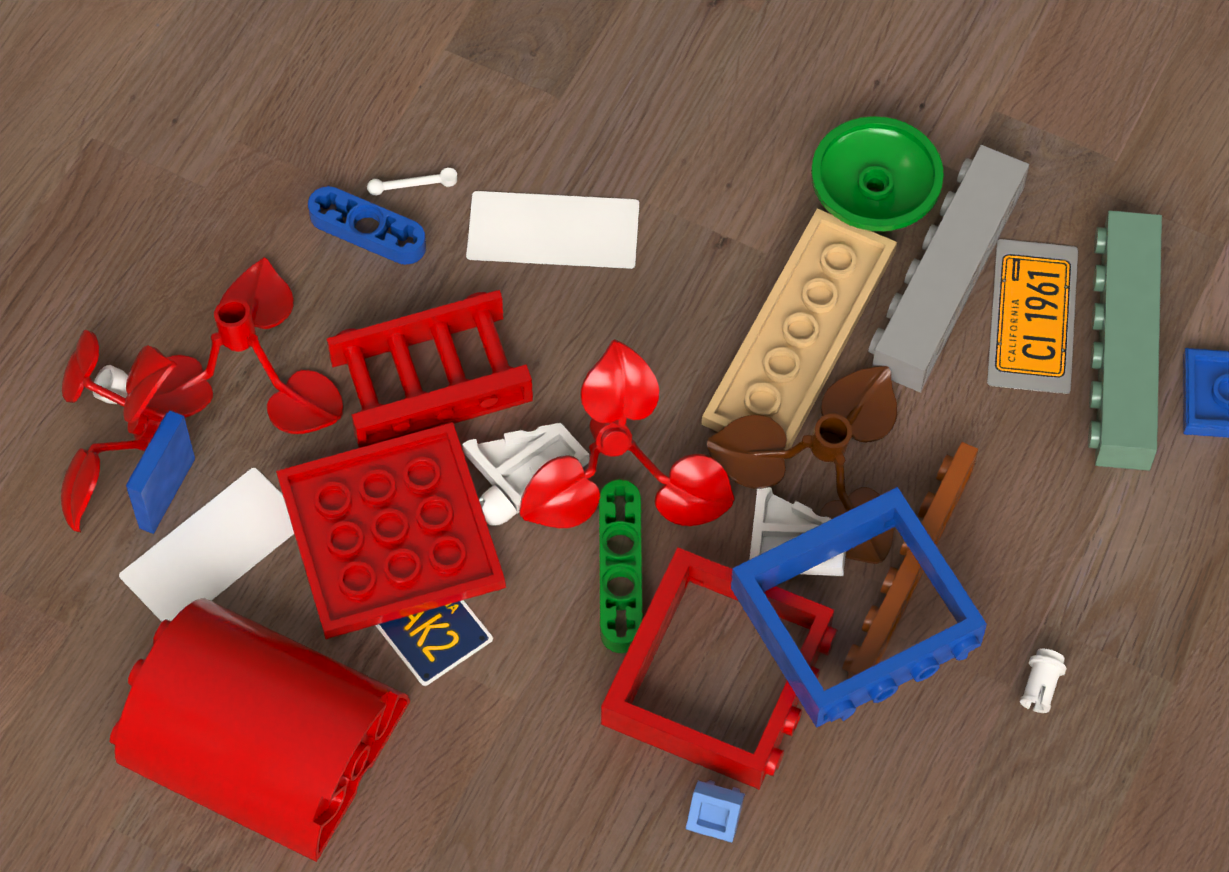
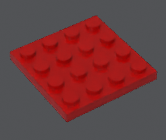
M453 422L276 471L325 639L506 588L504 574Z

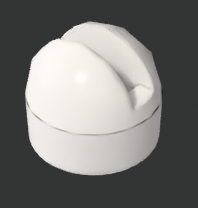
M112 365L104 366L97 374L94 383L124 398L128 395L126 392L128 375L123 370ZM93 392L95 398L109 404H117Z
M496 485L490 487L479 498L486 523L489 525H501L517 514L514 506Z

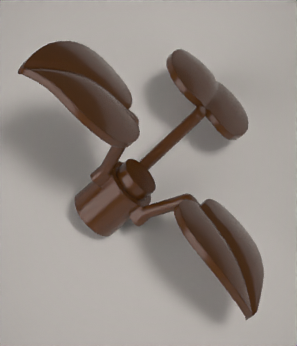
M888 366L862 369L833 383L823 396L821 402L822 417L817 421L812 435H804L802 441L790 449L784 450L787 442L786 434L783 428L772 418L764 415H747L732 421L720 432L709 437L706 444L708 452L712 458L723 466L728 477L734 482L748 488L764 489L782 481L786 472L784 459L793 458L804 449L810 448L813 455L819 460L834 462L836 488L840 500L826 503L821 509L819 516L831 519L836 518L880 496L879 493L868 487L858 488L849 496L847 495L845 490L844 464L846 459L844 454L851 437L859 442H874L884 438L893 429L897 418V402L892 387L890 368ZM894 528L847 550L845 558L871 564L882 563L891 549Z

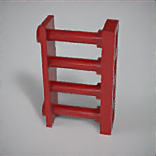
M500 290L489 293L477 292L461 301L361 329H346L339 332L336 336L326 338L332 368L345 364L348 365L362 410L351 414L358 448L451 422L454 424L533 401L532 378L527 364L515 368L509 366L494 322L504 319ZM477 327L493 373L470 380L466 379L451 334ZM434 339L449 385L445 388L425 392L422 390L408 346ZM391 352L406 397L403 400L383 405L379 404L365 359Z

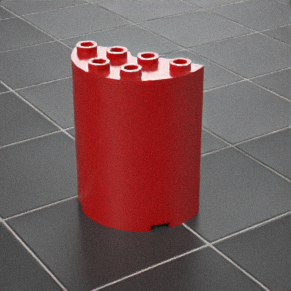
M206 598L197 599L182 609L172 621L165 619L161 622L153 638L154 646L145 660L139 659L129 674L128 684L132 687L121 717L110 735V743L115 745L116 763L317 862L355 798L364 773L373 767L408 707L410 698L407 694L211 600Z

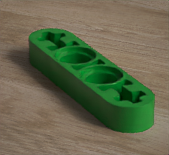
M619 479L607 483L601 490L599 499L600 636L602 643L607 649L616 653H627L642 622L641 496L638 488L633 483ZM616 496H624L626 503L625 521H616V508L614 504ZM623 535L630 538L634 546L627 553L617 554L608 548V541L614 536ZM624 577L634 584V589L626 596H616L609 591L607 586L614 578ZM616 610H626V627L628 629L626 637H617L616 630H614L616 628Z

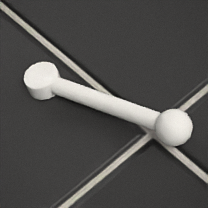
M444 168L440 174L385 182L379 179H372L368 182L367 189L370 194L377 196L383 190L441 183L446 187H451L457 182V172L453 168Z

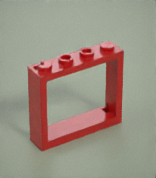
M677 547L601 705V725L760 790L766 774L774 776L776 769L780 766L784 750L778 747L784 734L793 736L802 715V709L797 708L799 699L788 681H786L754 754L632 705L689 582L738 601L731 589V568ZM777 586L765 591L764 594L780 618L810 629L800 652L818 679L820 669L816 668L815 664L820 653L829 655L838 629L832 627L834 609Z

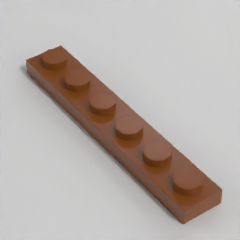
M961 442L954 457L948 454L945 456L936 480L941 481V484L936 494L928 491L918 513V517L923 518L921 524L936 546L975 467L978 448ZM903 541L899 552L900 555L905 556L900 568L897 569L891 566L881 587V592L886 594L881 606L872 605L864 620L862 631L867 634L862 645L853 644L846 656L842 670L848 672L847 679L880 663L924 573V570L905 541Z

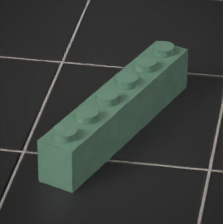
M1108 211L1104 227L1096 228L1094 253L1102 254L1101 265H1095L1093 276V291L1100 292V303H1094L1092 330H1099V342H1093L1090 367L1098 369V381L1091 382L1089 408L1097 409L1096 421H1090L1088 432V448L1096 449L1095 466L1150 471L1157 452L1162 215Z

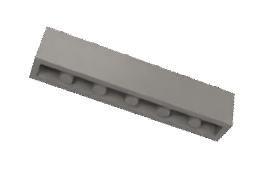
M980 145L973 160L966 158L957 177V182L961 183L957 192L949 191L940 210V215L943 216L939 227L933 224L930 226L922 245V249L926 250L921 261L916 258L913 259L904 283L909 284L903 295L896 293L893 297L886 316L890 321L885 330L882 328L876 330L869 346L868 352L874 354L872 367L888 366L891 371L892 381L921 393L1025 187L1029 169L1028 163Z

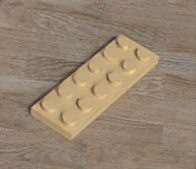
M816 209L702 416V425L720 432L729 423L740 417L764 415L772 418L783 428L787 438L784 450L790 449L893 258L897 242L875 232L850 226L832 214Z

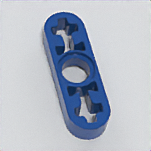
M321 187L310 195L308 200L310 220L317 229L399 264H413L424 256L426 251L425 232L419 223L335 187ZM331 204L336 205V211L330 209L326 214L321 213L320 207L327 209ZM343 217L347 218L345 224L343 223ZM363 218H373L379 222L378 228L371 233L359 232L356 230L355 225ZM389 227H391V234L387 233ZM408 237L413 238L414 244L407 242L404 247L398 245V240L405 241Z

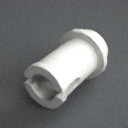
M1038 649L1036 655L1030 657L1029 665L1032 669L1024 695L1020 700L1022 706L1029 709L1033 702L1035 703L1033 711L1039 713L1050 711V704L1058 678L1064 675L1066 671V666L1063 664L1065 660L1063 655L1050 649Z

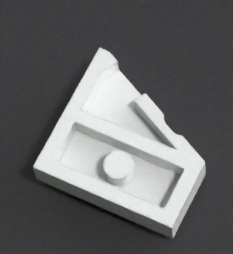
M561 423L540 426L531 432L519 430L504 433V439L477 444V440L473 439L462 444L463 453L492 486L496 485L516 509L517 514L519 513L521 497L527 484L537 470L545 463L556 457L566 455L577 458L582 467L589 463V453Z
M770 487L757 489L749 560L831 520V518L818 516L811 508L797 501L792 504L774 495ZM846 551L801 574L844 576Z

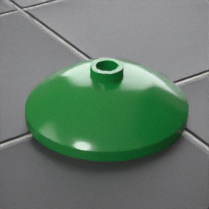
M878 116L853 119L831 130L819 143L814 153L811 169L814 191L826 210L850 226L869 231L897 230L922 219L936 204L941 193L944 177L940 155L926 135L900 120ZM870 188H877V189H879L880 191H879V192H875V191H871V190H869V189H870Z

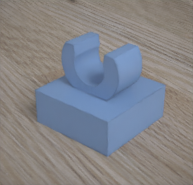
M709 780L706 783L698 781L693 792L686 830L732 843L737 831L745 794L740 793V789L736 787L730 790L716 786L715 781Z

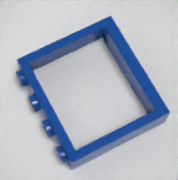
M898 487L732 568L731 589L816 728L839 718L842 721L848 719L855 713L856 707L870 700L874 703L886 700L898 690V686L913 678L916 682L929 678L938 671L941 664L953 658H956L958 661L966 659L970 651L981 646L987 623ZM896 527L957 621V624L824 691L764 592Z

